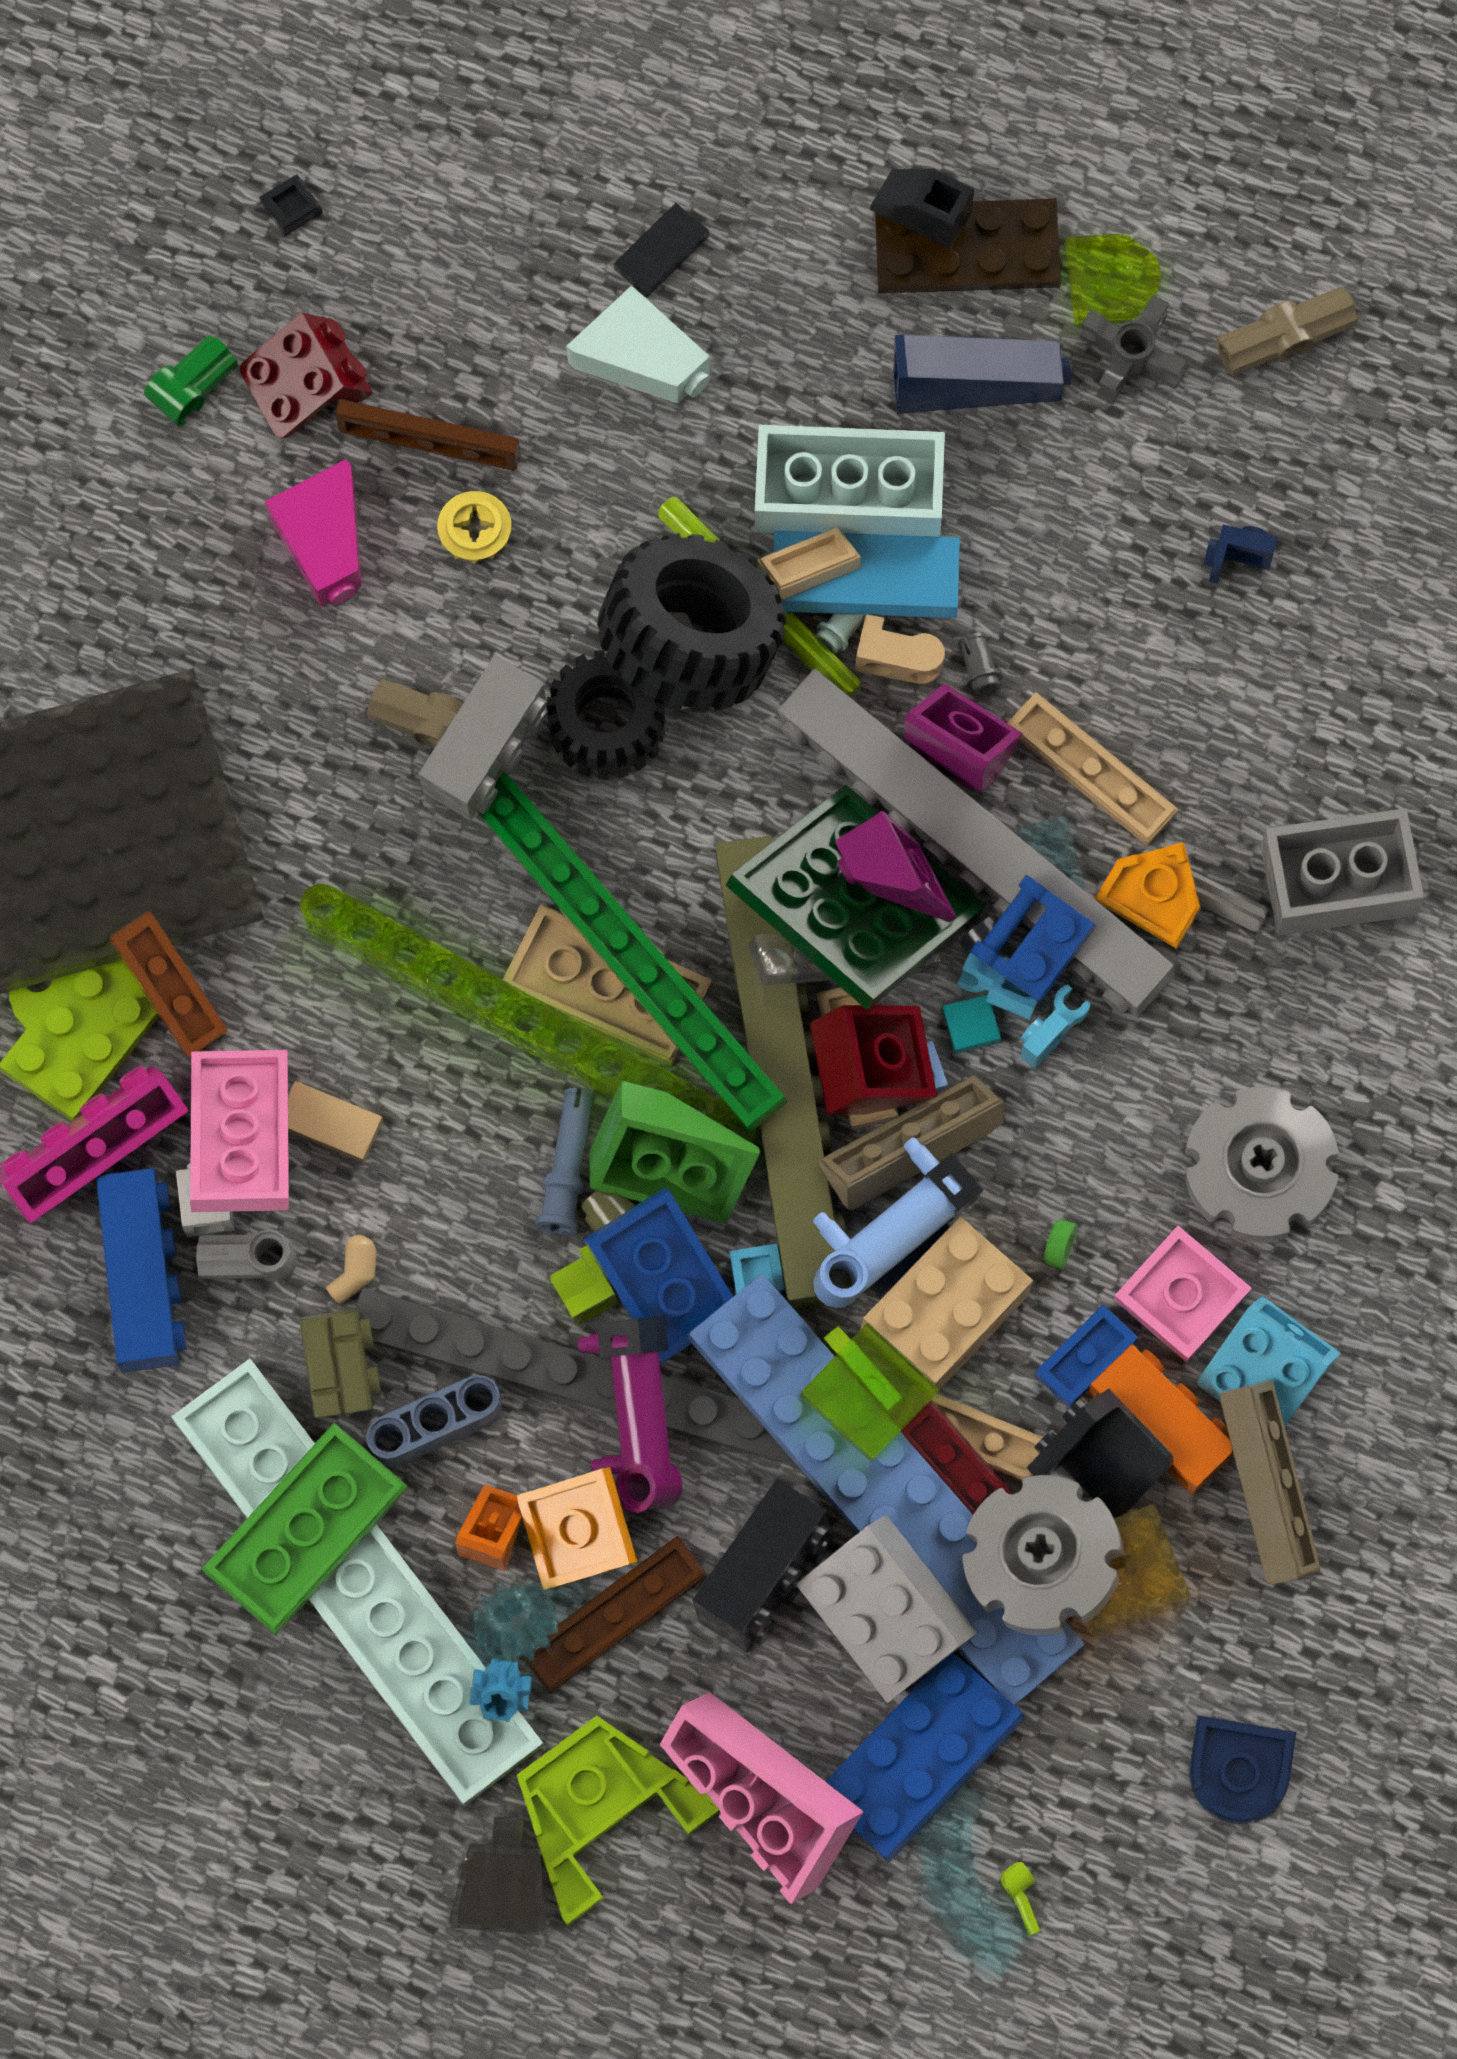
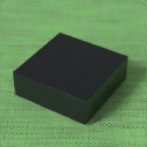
M298 174L259 197L260 203L284 236L323 213L322 207Z

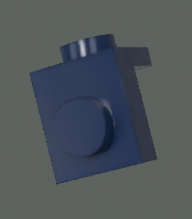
M1223 524L1219 540L1210 538L1203 563L1204 566L1212 567L1209 582L1218 584L1224 559L1270 570L1277 537L1269 536L1265 530L1258 527L1245 526L1241 529Z

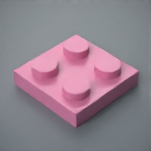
M1177 1226L1115 1294L1114 1301L1188 1363L1250 1294L1252 1288L1180 1226Z

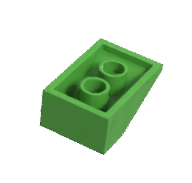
M621 1080L589 1151L590 1188L610 1194L614 1192L625 1198L643 1202L663 1188H667L683 1213L726 1224L758 1159L760 1150L756 1145L671 1094Z

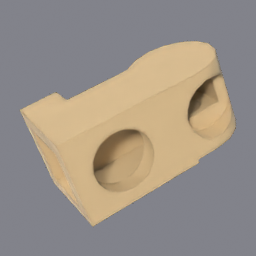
M866 614L856 655L855 671L917 684L934 682L941 675L945 649L942 642L936 636L920 633L912 637L883 630L884 618Z

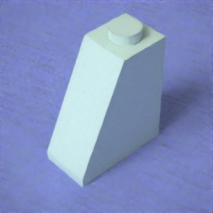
M632 285L567 345L568 363L574 369L675 403H680L687 395L692 398L697 396L710 381V356Z

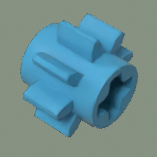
M491 1659V1663L484 1671L475 1669L473 1672L470 1705H480L483 1719L485 1720L489 1718L495 1721L505 1720V1722H510V1718L516 1714L517 1710L521 1712H527L531 1676L521 1677L517 1662L511 1663Z

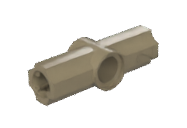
M1342 287L1297 305L1294 301L1279 303L1265 311L1258 321L1217 337L1216 346L1219 357L1226 371L1232 376L1258 367L1276 358L1280 362L1288 361L1286 356L1298 351L1305 354L1313 348L1315 342L1357 326L1358 317L1355 311V304L1349 292L1345 291Z
M381 679L371 696L367 717L369 720L412 735V738L420 745L425 746L426 742L437 745L463 703L444 693L431 692L428 696L408 687Z

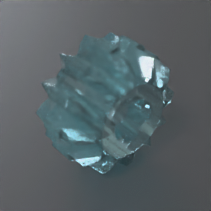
M516 1577L510 1588H506L497 1582V1593L493 1596L481 1594L483 1608L472 1612L473 1620L477 1625L474 1628V1635L479 1644L485 1647L488 1655L496 1661L504 1657L506 1661L513 1663L517 1662L521 1655H525L527 1659L534 1662V1650L538 1647L550 1649V1640L547 1636L558 1632L557 1622L554 1618L556 1607L551 1598H547L542 1588L536 1585L535 1582L526 1586L523 1581Z

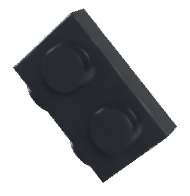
M1108 1388L1089 1403L1084 1397L1074 1403L1062 1416L1067 1422L1063 1429L1059 1432L1056 1428H1053L1034 1446L1039 1455L1028 1465L1027 1469L1033 1476L1051 1475L1057 1469L1063 1467L1093 1499L1100 1498L1114 1519H1120L1128 1513L1173 1465L1174 1458L1171 1452Z

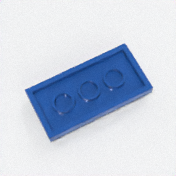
M953 1652L926 1675L825 1782L864 1811L852 1831L889 1863L1025 1718L1017 1707Z

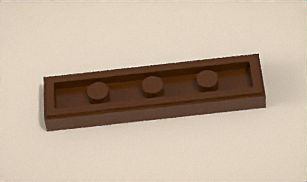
M339 399L335 413L340 433L511 471L517 469L521 456L519 438L342 399Z
M676 1536L520 1652V1656L546 1691L551 1694L705 1579L707 1573L679 1536Z

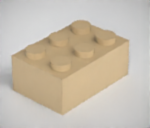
M960 1216L863 1317L859 1336L914 1385L925 1391L932 1398L1028 1297L1033 1280Z

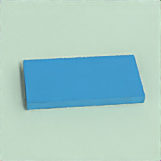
M774 530L773 553L823 532ZM843 533L861 556V568L793 595L781 602L785 612L957 618L960 538Z

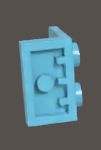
M1261 1296L1248 1307L1197 1380V1385L1221 1402L1220 1394L1222 1392L1272 1380L1286 1427L1315 1384L1331 1368L1341 1353L1268 1299Z

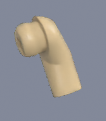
M354 1235L346 1242L345 1272L326 1286L327 1291L340 1306L371 1283L375 1277L376 1247L372 1240L364 1235Z

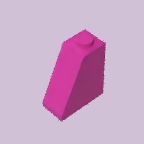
M345 459L265 501L269 519L320 607L330 602L332 605L345 603L356 594V589L362 586L355 483L351 465Z

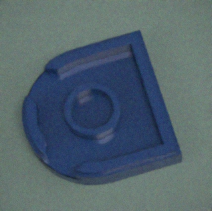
M1198 1715L1189 1768V1779L1191 1788H1193L1192 1791L1194 1790L1199 1804L1201 1803L1213 1817L1231 1824L1254 1823V1821L1257 1822L1256 1820L1270 1815L1280 1805L1279 1803L1283 1800L1289 1786L1296 1732Z

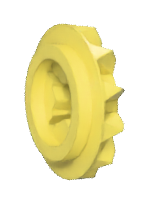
M469 491L453 497L445 504L438 518L437 530L442 547H445L455 559L462 558L475 564L478 560L485 558L493 560L498 551L503 547H507L512 525L506 506L498 498L486 492ZM473 511H477L480 524L488 526L487 530L479 532L476 542H472L468 530H461L462 526L470 525Z

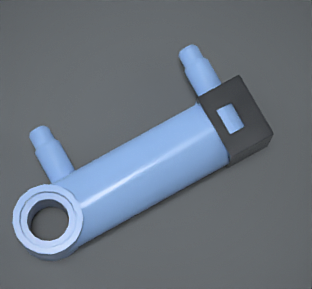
M912 1137L904 1144V1149L909 1153L910 1159L922 1171L925 1177L851 1239L825 1212H821L813 1219V1223L820 1230L822 1237L835 1250V1252L829 1254L815 1273L813 1280L814 1292L820 1301L833 1308H842L852 1304L861 1293L948 1221L951 1222L977 1200L984 1189L953 1153L939 1163L926 1146L921 1145L916 1138ZM834 1269L844 1270L852 1279V1287L848 1289L837 1288L832 1284L829 1272Z

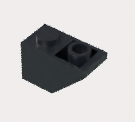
M934 168L892 169L870 205V210L951 249L972 214L974 188Z

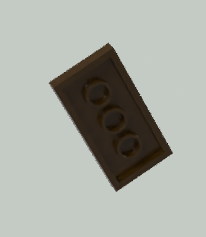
M1057 198L973 201L972 214L951 249L875 212L878 294L1061 287Z

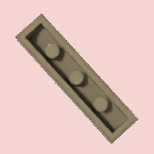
M973 1075L938 1094L937 1098L925 1101L819 1160V1166L844 1206L849 1211L854 1210L922 1172L904 1149V1144L912 1137L916 1138L940 1162L951 1153L954 1154L987 1136L1003 1124V1101Z
M1267 1380L1222 1392L1220 1394V1401L1266 1582L1272 1585L1300 1579L1319 1572L1321 1568L1274 1382Z

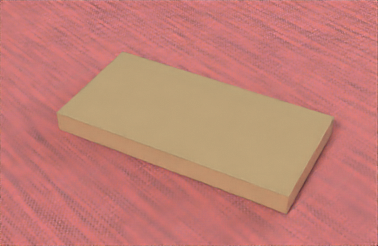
M540 904L500 984V989L672 1066L679 1053V1049L563 913ZM669 961L704 1002L712 986V980Z

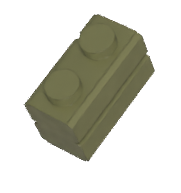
M359 1309L301 1317L299 1322L314 1418L373 1409V1397L381 1396V1386L377 1366L368 1368L365 1349L374 1347L370 1318L361 1320Z

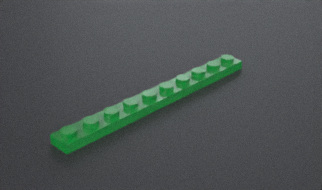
M502 772L494 787L498 790V793L485 814L478 811L476 813L749 1132L753 1131L787 1103L785 1096L509 775Z

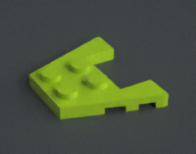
M597 1715L517 1774L559 1910L567 1927L604 1900L574 1856L656 1795L659 1796L688 1836L720 1813L719 1808L706 1793L700 1794L684 1775L651 1755L648 1750Z

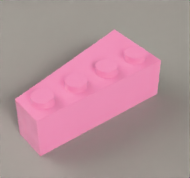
M711 1692L682 1705L659 1744L700 1794L706 1793L721 1812L718 1817L730 1831L736 1829L754 1852L751 1854V1857L763 1871L769 1869L783 1886L779 1891L790 1904L795 1903L817 1889L864 1812Z

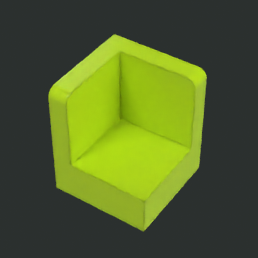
M587 1246L579 1249L582 1258L550 1276L552 1284L576 1326L619 1304L613 1289Z

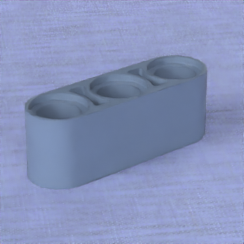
M470 1376L379 1417L371 1423L367 1430L366 1439L371 1455L385 1467H398L490 1426L498 1419L502 1410L498 1386L487 1376ZM477 1392H485L493 1400L486 1410L480 1412L472 1411L466 1406L467 1400L471 1395ZM433 1412H440L447 1416L448 1421L440 1431L430 1432L422 1427V1421L425 1416ZM395 1432L403 1437L401 1446L395 1451L383 1452L377 1447L378 1440L385 1433Z

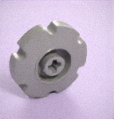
M1251 1087L1237 1090L1233 1099L1234 1106L1227 1108L1221 1106L1218 1102L1212 1103L1200 1115L1190 1132L1185 1154L1193 1157L1197 1164L1193 1167H1188L1185 1172L1184 1179L1188 1193L1198 1211L1210 1223H1214L1220 1218L1229 1220L1232 1224L1231 1235L1233 1237L1254 1242H1272L1286 1239L1290 1231V1222L1298 1221L1305 1227H1309L1322 1215L1333 1196L1338 1181V1174L1328 1170L1326 1164L1335 1161L1339 1153L1335 1136L1325 1118L1313 1106H1308L1305 1110L1294 1109L1290 1104L1292 1097L1290 1092L1269 1087ZM1255 1156H1258L1262 1162L1271 1161L1267 1172L1262 1166L1253 1168L1252 1164Z
M1052 1475L1029 1476L1022 1479L1023 1487L1017 1494H1008L1003 1488H999L978 1507L966 1530L970 1540L977 1543L974 1551L963 1555V1568L967 1582L981 1607L987 1613L997 1608L1005 1610L1002 1619L1007 1628L1029 1635H1056L1063 1633V1623L1068 1617L1076 1616L1083 1623H1087L1107 1605L1120 1581L1117 1571L1110 1568L1109 1564L1112 1559L1123 1555V1544L1115 1520L1100 1498H1095L1089 1502L1081 1501L1083 1491L1079 1483L1067 1478ZM1043 1548H1049L1052 1554L1044 1555L1043 1562L1037 1563L1034 1556H1040Z

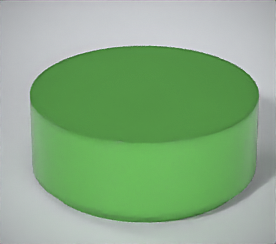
M1059 1219L1055 1222L1045 1249L1044 1262L1046 1265L1061 1270L1065 1268L1077 1235L1078 1225L1064 1219Z

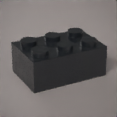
M777 1478L692 1601L698 1620L746 1653L754 1643L761 1646L776 1625V1621L772 1619L776 1610L782 1602L786 1605H790L800 1592L796 1585L801 1580L799 1577L810 1562L817 1565L822 1560L832 1543V1540L827 1538L830 1534L827 1510Z

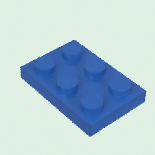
M667 1188L658 1191L583 1239L631 1319L665 1316L668 1350L658 1351L660 1364L691 1345L692 1343L687 1339L688 1334L733 1297Z

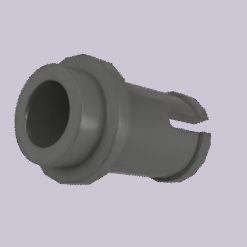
M984 632L968 634L965 636V639L961 638L958 641L959 649L962 651L969 675L966 679L967 687L973 689L974 694L979 696L997 691L1001 687L1000 680L1003 677L1001 670L995 668L987 642L988 638Z

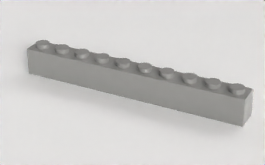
M815 668L779 707L778 714L781 722L784 724L780 730L789 740L799 747H802L806 742L819 753L815 759L825 770L835 777L840 772L845 774L854 782L851 789L870 806L877 801L890 812L888 816L908 834L913 831L923 839L925 843L922 845V848L932 859L941 865L948 860L961 871L957 877L967 888L977 895L984 890L997 902L993 907L1001 916L1021 890L1018 885L1027 874L1095 923L1096 928L1066 968L1082 983L1087 985L1092 980L1105 991L1102 998L1115 1011L1123 1015L1128 1010L1138 1018L1174 977V965ZM1036 900L1021 922L1029 929H1032L1047 907Z

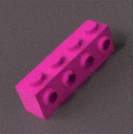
M153 1065L147 1069L143 1066L134 1068L119 1080L121 1087L107 1097L103 1093L93 1097L79 1109L82 1113L81 1116L68 1125L64 1122L55 1124L40 1136L43 1143L28 1153L25 1150L14 1153L0 1165L3 1170L0 1172L1 1187L20 1214L30 1224L189 1111L160 1070Z

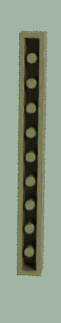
M771 835L715 844L746 1050L787 1100L784 1106L759 1125L786 1301L794 1310L825 1305L814 1292L813 1280L824 1259L829 1254L835 1252L822 1237L820 1230L813 1223V1219L821 1212H825L844 1232L845 1225L842 1212L833 1213L830 1196L837 1194L819 1166V1160L824 1158L823 1150L831 1149L828 1122L827 1120L818 1121L815 1105L824 1103L820 1075L811 1076L808 1058L816 1057L811 1029L803 1030L801 1013L809 1012L805 984L796 985L793 968L801 967L800 951L725 886L733 872L773 842ZM834 1269L829 1272V1278L837 1288L845 1289L852 1287V1279L844 1270Z

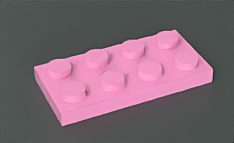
M288 1050L191 1052V1212L289 1210Z

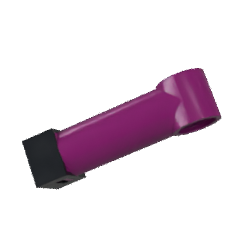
M665 1316L597 1323L598 1334H591L589 1337L580 1338L577 1347L582 1353H600V1358L611 1357L621 1454L594 1459L590 1465L591 1471L610 1467L612 1474H618L615 1486L622 1507L630 1512L639 1513L672 1507L681 1496L683 1482L680 1472L675 1465L670 1463L658 1351L668 1350ZM648 1481H649V1484H650V1492H649L648 1486H647V1485H648Z

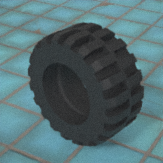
M680 533L668 534L663 536L661 541L655 537L631 549L624 556L622 563L618 565L597 620L600 645L603 651H607L605 656L613 670L619 669L622 672V680L631 688L637 686L643 690L642 696L652 701H655L656 698L667 702L666 707L680 710L683 706L690 707L691 712L704 713L710 707H713L715 711L732 707L734 703L739 704L750 698L753 691L759 689L782 642L785 633L784 625L786 623V614L783 604H781V596L775 585H769V575L761 566L758 568L754 567L749 556L742 551L738 554L728 549L729 544L716 540L715 543L705 541L704 536L695 534L689 535L688 538H681ZM668 612L686 613L688 616L707 625L715 633H706L689 628L674 619Z

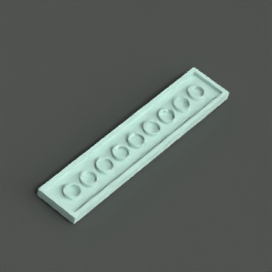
M248 1359L171 1416L174 1423L246 1518L253 1513L315 1444L251 1359ZM376 1524L309 1601L465 1807L541 1749L544 1744L518 1710L510 1718V1722H505V1720L495 1721L489 1718L485 1720L483 1719L480 1705H470L473 1672L475 1669L484 1671L486 1667Z

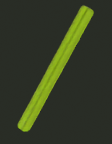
M670 497L658 509L659 518L675 534L680 533L681 538H688L689 535L695 534L704 536L705 541L712 543L719 540L677 497ZM785 612V633L782 641L812 671L815 668L850 698L855 695L860 689V680L792 612Z

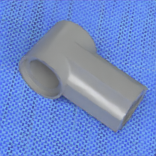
M264 1230L255 1235L199 1236L196 1262L200 1279L264 1278L267 1281L277 1282L288 1278L296 1268L297 1257L296 1252L284 1235L278 1231ZM275 1246L283 1248V1255L278 1263L272 1266L261 1264V1257L265 1250Z

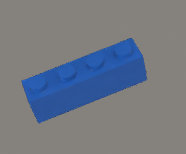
M154 1168L97 1176L96 1181L117 1365L122 1373L180 1365L178 1351L187 1350V1341L183 1321L175 1322L173 1304L182 1303L178 1274H169L168 1258L176 1257V1245L173 1229H164L163 1211L171 1210L168 1183H159Z

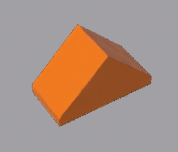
M484 1484L457 1535L455 1545L459 1556L506 1571L523 1523L517 1495Z

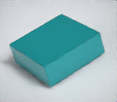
M987 995L942 1006L954 1054L1001 1043L992 1005L985 1002Z

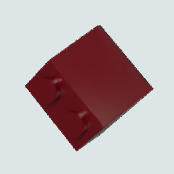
M842 1005L810 1023L827 1115H866L937 1098L920 1006L873 1005L869 1010H866L862 1005Z

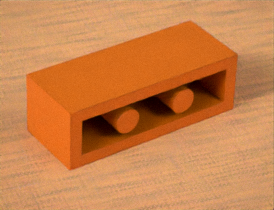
M1131 1344L1091 1383L1088 1394L1094 1399L1109 1388L1171 1452L1174 1462L1167 1472L1186 1491L1194 1496L1234 1457L1227 1426L1218 1418H1213L1210 1421L1197 1408L1200 1405L1199 1400L1185 1385L1179 1383L1175 1386L1162 1374L1165 1371L1163 1364L1154 1354L1147 1349L1140 1352Z

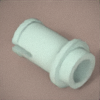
M834 613L827 622L819 623L816 627L818 633L815 637L834 655L839 650L845 651L849 646L847 640L864 622L866 615Z

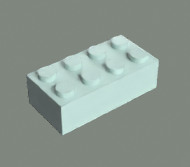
M759 425L755 532L774 533V530L826 532L839 527L843 533L940 537L945 432Z

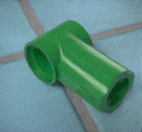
M208 335L175 367L167 365L160 369L146 385L144 396L177 426H183L187 423L184 419L194 409L197 411L202 409L205 403V396L238 367L237 359L221 340Z

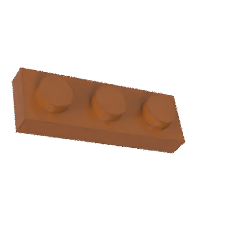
M145 912L109 937L112 945L185 1056L191 1057V1052L201 1050L228 1031L151 912Z

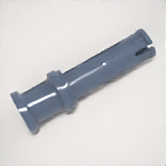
M568 1088L564 1091L565 1098L552 1172L548 1173L542 1180L541 1187L545 1191L542 1214L536 1217L534 1226L545 1233L572 1236L578 1231V1224L574 1221L578 1197L583 1196L585 1191L584 1181L579 1176L595 1095L591 1091L582 1089L579 1107L576 1108L577 1088Z

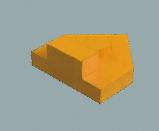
M1184 842L1118 859L1094 898L1099 904L1175 949L1178 948L1201 909Z

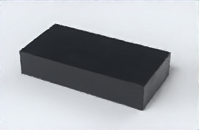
M675 203L614 263V270L648 297L709 237V230L679 204Z

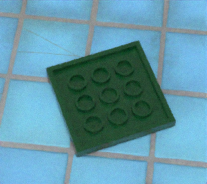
M845 784L733 872L725 886L860 1005L869 1010L978 919L985 905L926 853L924 854L957 918L950 922L875 896L858 882L854 885L850 884L838 865L837 861L843 857L835 841L877 815L878 812Z

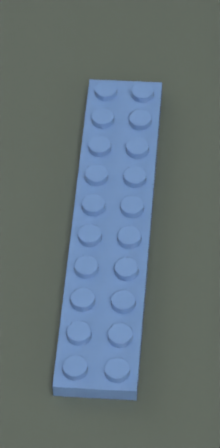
M763 1273L688 1334L687 1339L856 1534L884 1515L890 1518L978 1632L959 1647L957 1651L975 1672L1014 1706L1085 1645L1066 1621L1063 1623L1064 1631L1061 1634L1048 1636L1029 1635L1006 1627L1002 1619L1005 1612L1004 1609L997 1608L987 1613L981 1607L967 1582L962 1559L964 1554L974 1551L977 1543L971 1541L966 1532L968 1524L973 1517L972 1513Z

